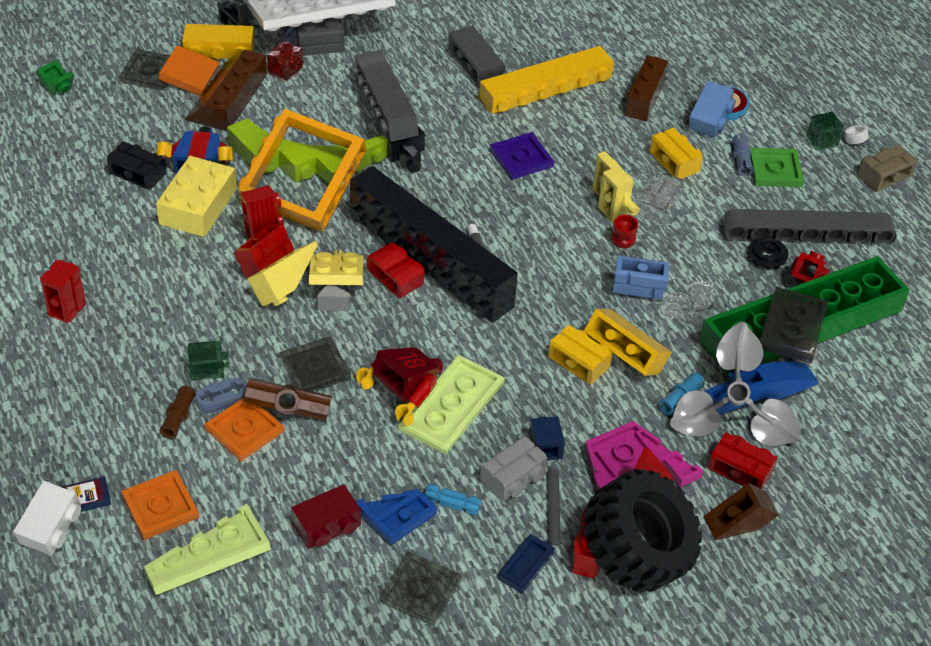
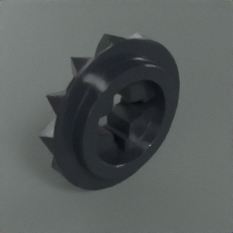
M762 237L753 240L749 244L747 255L750 256V262H757L758 267L764 265L769 270L772 266L779 269L781 264L785 265L789 253L782 242L773 238Z

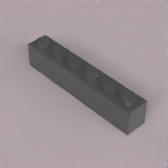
M377 50L354 55L355 64L352 65L354 78L358 79L359 87L363 89L364 97L366 100L368 99L371 111L374 110L376 121L380 122L382 133L387 134L390 142L419 136L416 113L382 51Z

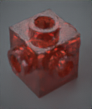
M284 40L267 54L268 73L286 81L297 71H300L304 64L302 48Z

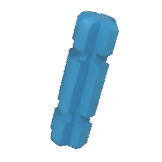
M428 484L424 493L433 503L437 500L440 501V505L460 511L463 508L466 509V513L477 515L481 507L480 498L474 496L467 498L466 494L447 488L440 490V486Z

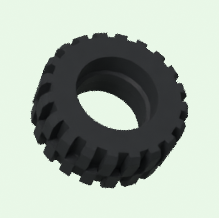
M636 469L628 471L601 487L590 498L584 522H587V525L584 526V533L590 542L587 546L590 553H594L597 559L595 562L598 567H603L606 570L605 575L611 580H618V585L627 589L632 588L636 592L655 591L686 575L696 564L701 550V546L698 545L702 541V532L698 530L700 521L693 512L694 506L692 502L687 501L684 496L686 493L680 487L676 488L673 485L674 481L668 477L662 478L660 473L651 470ZM633 514L647 527L653 547L638 532Z

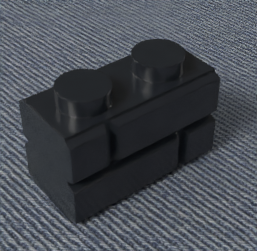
M122 141L116 147V150H113L107 156L109 174L147 190H151L167 173L165 158L161 155H156V153L146 151L137 144L132 145Z

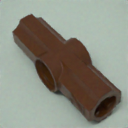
M249 377L243 402L276 409L283 414L294 413L326 421L332 396L299 389L291 384L281 385ZM284 393H290L295 397L296 401L292 405H285L281 402L280 396Z

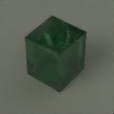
M833 111L814 115L811 117L807 138L817 151L838 147L844 126Z
M221 340L188 343L191 381L224 378V368L229 367L228 351H222Z

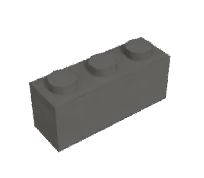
M474 26L449 32V51L478 88H480V81L504 74L506 68L503 60L499 59L494 49L487 44L483 35Z

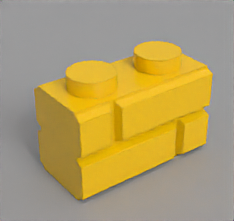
M674 127L665 130L664 133H657L651 138L649 152L676 180L683 179L700 171L703 160L701 151L695 149L688 142L687 137L683 134L681 135Z
M568 325L551 340L548 357L589 385H592L610 368L612 352L605 344H598L589 338L583 330H577Z

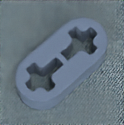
M231 378L203 387L196 394L197 408L204 413H214L226 409L245 396L247 383L241 378ZM232 389H236L237 391H240V392L235 394V392H234V391H231V390H232ZM210 397L213 401L208 402L205 398Z

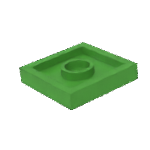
M750 148L752 151L751 162L754 169L753 179L755 186L803 187L804 179L797 149Z

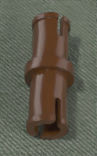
M181 386L174 402L168 405L166 410L167 416L159 429L164 437L169 439L176 438L182 422L187 420L190 413L189 407L196 396V392L191 387Z

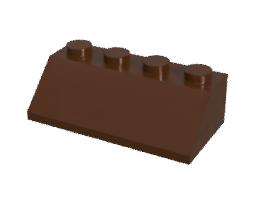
M243 50L226 61L188 113L185 120L227 131V127L235 124L266 78V55Z

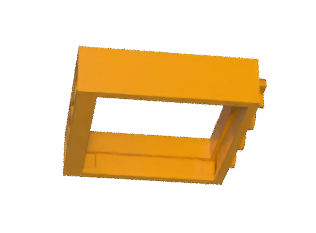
M284 108L281 115L275 118L270 135L264 138L261 146L262 149L258 156H254L247 176L242 177L239 183V191L241 193L256 188L290 126L348 148L314 212L281 199V207H278V213L282 217L323 232L344 195L350 179L353 178L367 151L365 140Z

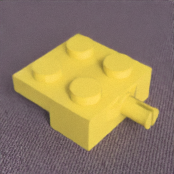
M604 151L597 154L592 188L599 196L598 208L611 222L617 216L628 215L629 212L632 216H635L640 212V208L631 198L634 180L618 165L615 159Z
M337 249L334 250L333 255L329 252H320L313 255L310 263L309 285H363L364 255H358L353 252L343 253L340 249L339 253H337Z

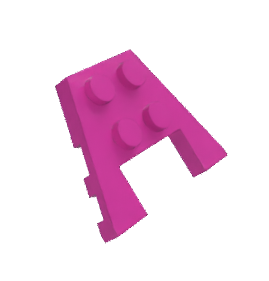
M634 421L587 440L585 443L586 455L597 490L622 474L634 471V467L644 447L649 448L680 487L702 478L703 470L696 464L692 466L684 461L682 454L676 450L671 452L661 445L659 438Z

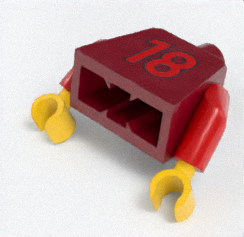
M415 347L378 350L376 359L370 363L371 367L369 369H358L356 379L361 384L362 389L367 390L374 385L372 377L374 375L402 402L409 401L408 404H401L395 409L397 421L404 416V426H409L414 421L412 413L414 408H419L436 387L437 375L442 372L443 363L439 358L430 359L420 349Z

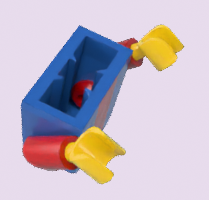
M203 126L200 127L198 132H185L181 140H178L173 145L170 142H157L156 155H163L166 158L173 159L174 173L177 174L189 156L221 164V161L230 163L233 161V147L220 142V135L218 133H213L211 128Z

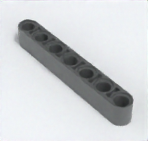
M731 209L723 215L725 235L729 241L738 239V241L752 242L757 238L768 237L780 242L787 241L789 243H807V241H812V243L832 244L831 242H836L837 244H856L858 242L868 245H881V243L890 245L897 239L893 219L888 213Z

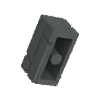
M327 18L319 23L310 21L296 27L297 46L300 56L345 52L344 28L341 19Z

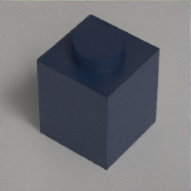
M559 416L531 419L529 428L530 441L534 443L535 447H538L546 454L547 461L563 459L565 441Z

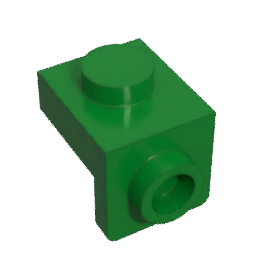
M57 60L36 71V75L52 95L57 92L65 93L72 87L75 75L72 72L66 73Z

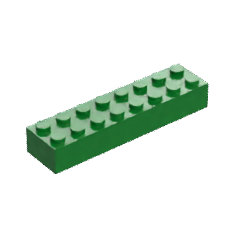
M876 256L704 319L700 342L719 365L716 351L722 337L736 324L745 322L762 344L763 359L760 364H765L791 354V351L804 341H811L815 345L901 312L910 290L883 260ZM722 369V370L725 372V374L728 376V378H729V373L735 372V369H733V370H724V369Z

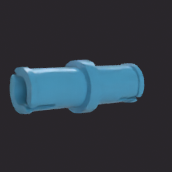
M693 372L682 383H677L673 386L671 393L658 403L661 406L659 408L662 413L672 415L683 395L704 387L705 382H702L704 381L702 375Z

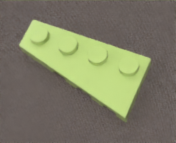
M248 504L238 508L239 513L230 519L225 516L217 521V527L205 534L199 532L191 537V542L182 548L176 546L145 565V574L155 595L271 550L269 540Z

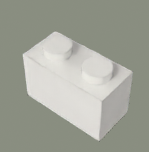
M43 480L13 531L19 544L52 556L55 550L63 545L66 539V531L70 524L75 522L80 515L81 504L76 493Z

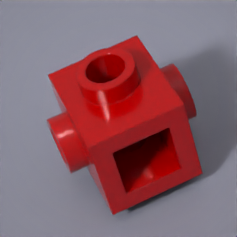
M810 251L809 255L801 252L800 256H796L791 266L793 271L791 276L798 278L796 284H802L829 274L831 271L827 269L829 264L823 261L825 256L814 251ZM815 266V274L812 276L809 275V267Z

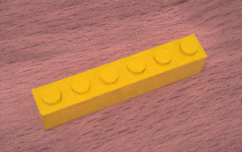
M601 46L593 47L480 81L479 98L491 114L505 112L517 106H524L528 103L547 99L560 93H567L570 90L586 87L599 81H606L612 78L614 60Z

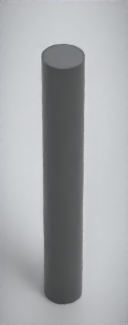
M551 468L548 470L549 545L559 546L561 544L559 470Z

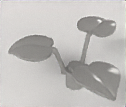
M745 322L736 324L722 337L716 351L717 361L722 369H735L736 381L728 387L726 397L713 405L711 396L706 392L694 390L686 393L676 405L670 421L671 427L684 435L707 436L716 431L721 424V416L716 409L728 402L735 406H741L746 403L758 414L752 419L750 425L751 432L758 442L767 446H780L798 442L800 440L799 424L793 411L786 403L777 399H768L763 403L760 410L749 398L751 394L750 388L745 382H742L740 370L750 372L756 369L763 359V348L759 339Z

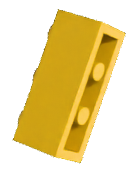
M185 24L182 40L183 48L208 58L231 59L243 50L254 51V26Z
M596 309L584 329L586 334L599 343L605 344L611 352L645 376L658 375L672 354L669 349L611 309Z

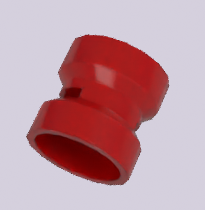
M627 214L619 215L614 219L611 241L616 247L626 249L634 246L638 231L637 219Z

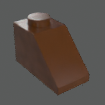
M748 483L704 517L715 540H720L760 530L778 517L779 514L768 493Z

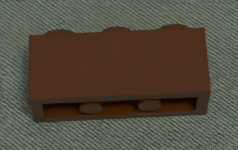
M646 55L628 94L625 116L647 122L664 85L668 60Z

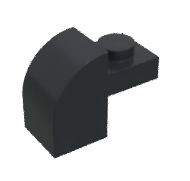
M419 126V136L392 142L388 138L389 160L391 163L399 160L401 166L407 167L412 174L420 171V152L425 150V133Z

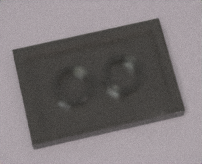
M776 287L760 339L763 351L812 364L829 301Z

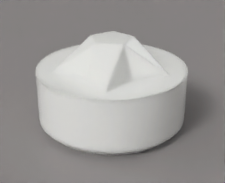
M863 125L847 128L844 131L845 141L849 144L865 142L869 138L868 128Z

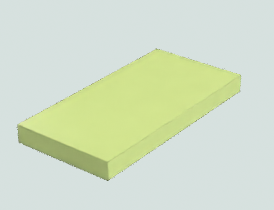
M458 355L437 379L436 387L419 408L415 407L412 411L413 423L409 426H404L402 420L398 425V430L446 455L504 384L505 378Z

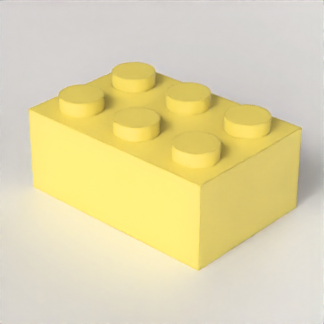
M189 156L156 203L159 224L205 237L237 189L235 168Z

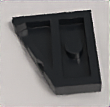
M223 0L217 3L219 20L224 25L251 26L248 17V5L246 3Z

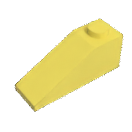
M316 241L294 250L247 278L262 306L270 303L277 306L288 300L287 294L296 290L318 246Z

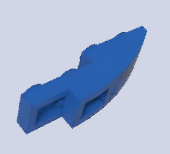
M772 362L760 364L750 372L740 370L742 382L749 386L751 392L749 398L753 402L763 398L765 400H779L818 385V380L807 364L802 362ZM735 372L729 373L728 382L704 390V392L711 396L713 405L726 397L728 387L736 381ZM728 402L716 409V411L721 415L747 404L735 406Z

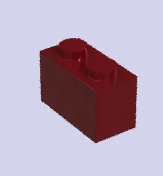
M345 484L291 507L292 524L307 549L314 546H324L332 538L341 534H351L361 526V509Z

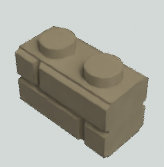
M900 144L891 148L886 147L878 154L868 155L862 159L858 177L874 191L878 192L911 177L917 160L913 155L907 153V150Z

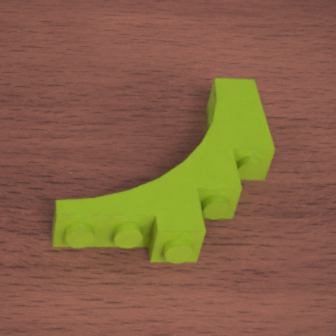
M248 118L227 127L229 145L250 166L254 156H258L261 151L264 138L269 136L270 133L259 128ZM383 135L365 141L367 151L356 170L357 172L375 162H381L387 157L388 140ZM282 139L264 174L273 172L276 168L281 167L295 183L309 179L317 174L329 185L348 148L340 145H308Z

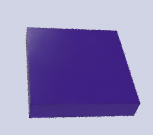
M532 132L490 144L489 151L511 180L554 167L553 158Z

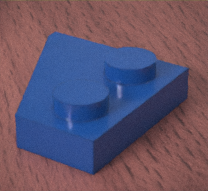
M419 489L404 491L402 494L382 495V500L365 503L364 499L356 501L361 509V515L390 545H393L437 514V507Z

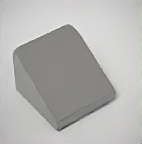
M326 285L317 296L318 310L349 311L351 309L350 293L335 285Z

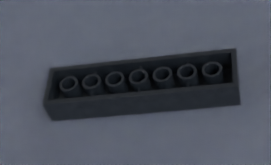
M374 166L367 168L350 179V215L355 222L362 223L372 235L379 236L386 244L393 242L399 247H403L408 257L423 266L426 276L430 275L438 281L443 289L450 290L461 303H467L481 318H486L491 323H494L515 307L517 271Z

